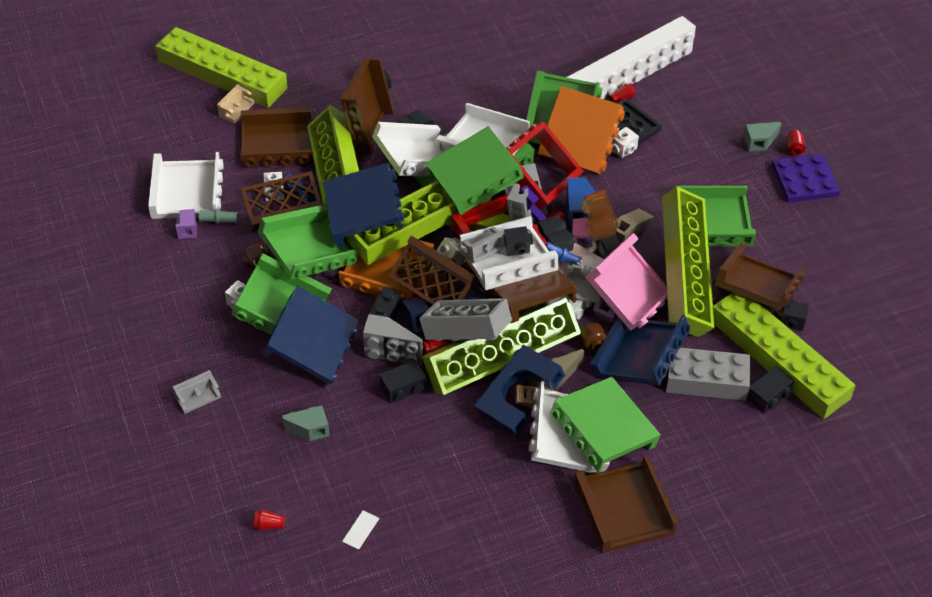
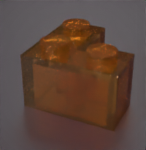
M606 189L584 196L581 206L583 212L587 213L589 217L588 225L586 226L588 235L592 236L594 241L615 235L618 221Z

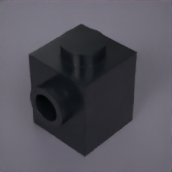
M527 226L504 229V246L507 256L530 253L533 237L532 233H528Z
M790 300L788 305L779 310L778 317L781 318V322L789 329L803 331L809 305Z

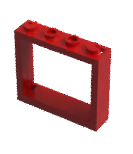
M544 121L538 126L535 123L528 129V132L525 131L518 137L519 140L516 139L508 145L510 149L506 147L512 155L535 136L567 175L545 195L517 161L524 178L515 183L520 185L519 191L527 185L538 197L535 206L539 210L548 205L566 188L567 178H577L584 172Z
M508 195L476 206L462 215L459 213L452 215V228L459 239L460 235L471 232L468 226L508 212ZM532 223L533 229L545 245L546 238L542 237L539 233L538 226Z

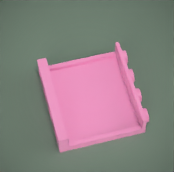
M634 233L585 276L630 331L636 326L641 328L648 322L646 318L649 319L656 314V309L661 308L666 303L665 300H668L666 284L632 246L638 240Z

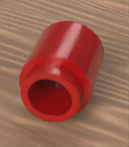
M799 130L789 131L786 136L788 153L794 156L801 155L806 149L804 136Z

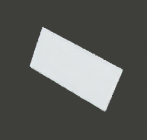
M362 511L342 542L360 549L379 518L366 511Z

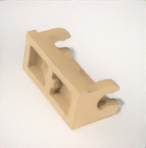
M237 84L217 104L219 117L235 124L241 118V110H249L254 104V99L246 96V94L250 96L252 93Z

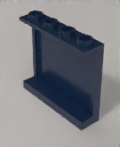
M388 163L324 181L331 232L337 247L345 246L344 237L397 222L400 230L403 229L402 221L405 219L402 210H399L402 204L400 197L396 195L399 193L397 183H394L397 178L394 169L390 170Z
M297 285L282 310L261 354L269 357L272 352L323 380L324 382L321 387L324 389L328 383L332 384L337 376V373H335L336 368H340L344 361L342 355L343 353L346 354L351 346L349 340L350 338L353 339L358 330L356 328L358 320Z
M682 315L678 323L648 320L641 328L636 326L630 331L618 316L590 363L595 377L600 379L613 377L617 381L660 385L671 363L674 362L677 352L681 349L683 341L689 334L690 325L685 315Z

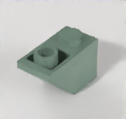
M781 122L747 124L744 140L748 151L766 150L778 137Z
M322 405L282 415L285 431L308 441L330 436L329 425Z

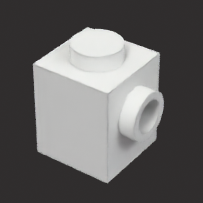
M282 172L264 173V182L283 178ZM272 187L265 189V193L273 196L276 191ZM279 191L275 199L284 200V194Z

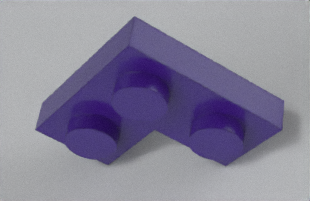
M526 185L520 190L519 194H523L524 190L528 188L529 194L526 199L527 211L531 210L532 223L537 225L538 221L547 218L535 206L538 197Z

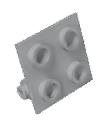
M568 264L567 278L576 285V299L599 303L601 295L585 278L591 272L592 267L586 270V266L581 269L582 266Z

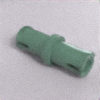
M216 209V211L200 210L199 222H216V224H220V222L237 223V212H226L220 209Z

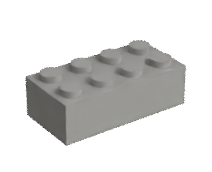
M507 298L437 300L419 318L425 340L435 341L451 339L452 341L468 339L470 341L477 339L494 340L512 321Z
M681 348L667 371L666 393L743 401L747 399L750 387V355Z

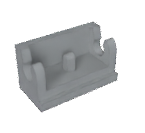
M516 183L507 197L510 222L531 216V210L527 211L526 199L529 194L528 188L524 190L523 194H519L520 185Z
M491 227L489 230L493 234L473 244H470L468 241L461 242L466 247L461 249V254L475 263L503 249L504 232Z
M210 370L173 386L175 399L184 414L221 398V394L217 389L219 386Z

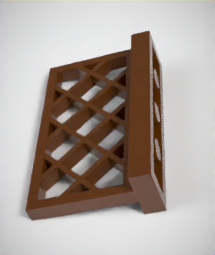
M312 171L241 188L252 232L258 231L261 219L264 217L323 205ZM309 178L310 185L308 188L299 184L301 179ZM284 183L294 185L290 192L281 188ZM267 187L276 189L273 196L264 193V190ZM296 187L305 191L302 198L293 194ZM254 191L258 195L253 201L247 198L246 192ZM279 191L287 195L284 202L275 199ZM309 193L315 196L316 201L309 203L304 198ZM261 196L269 199L266 207L257 203ZM290 197L299 201L295 207H290L286 203ZM272 201L281 206L278 211L268 209ZM254 206L263 210L261 215H252L251 211Z
M410 236L407 241V247L388 276L431 304H434L437 300L453 297V300H463L471 286L477 282L478 277L417 238ZM412 249L417 253L418 260L408 263L407 255ZM431 261L434 270L424 273L422 262ZM419 263L421 274L411 276L409 266ZM406 267L408 277L401 279L397 277L396 273L399 268ZM438 272H448L449 281L440 283ZM435 274L436 284L427 286L425 276ZM421 277L423 287L414 288L412 279ZM458 281L464 282L466 286L463 291L455 293L453 283ZM450 284L452 294L442 296L440 286ZM437 287L439 297L431 299L427 289Z

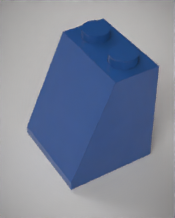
M567 178L565 197L567 230L572 233L573 219L588 218L589 226H592L593 231L595 230L597 233L603 232L605 230L607 207L586 178Z

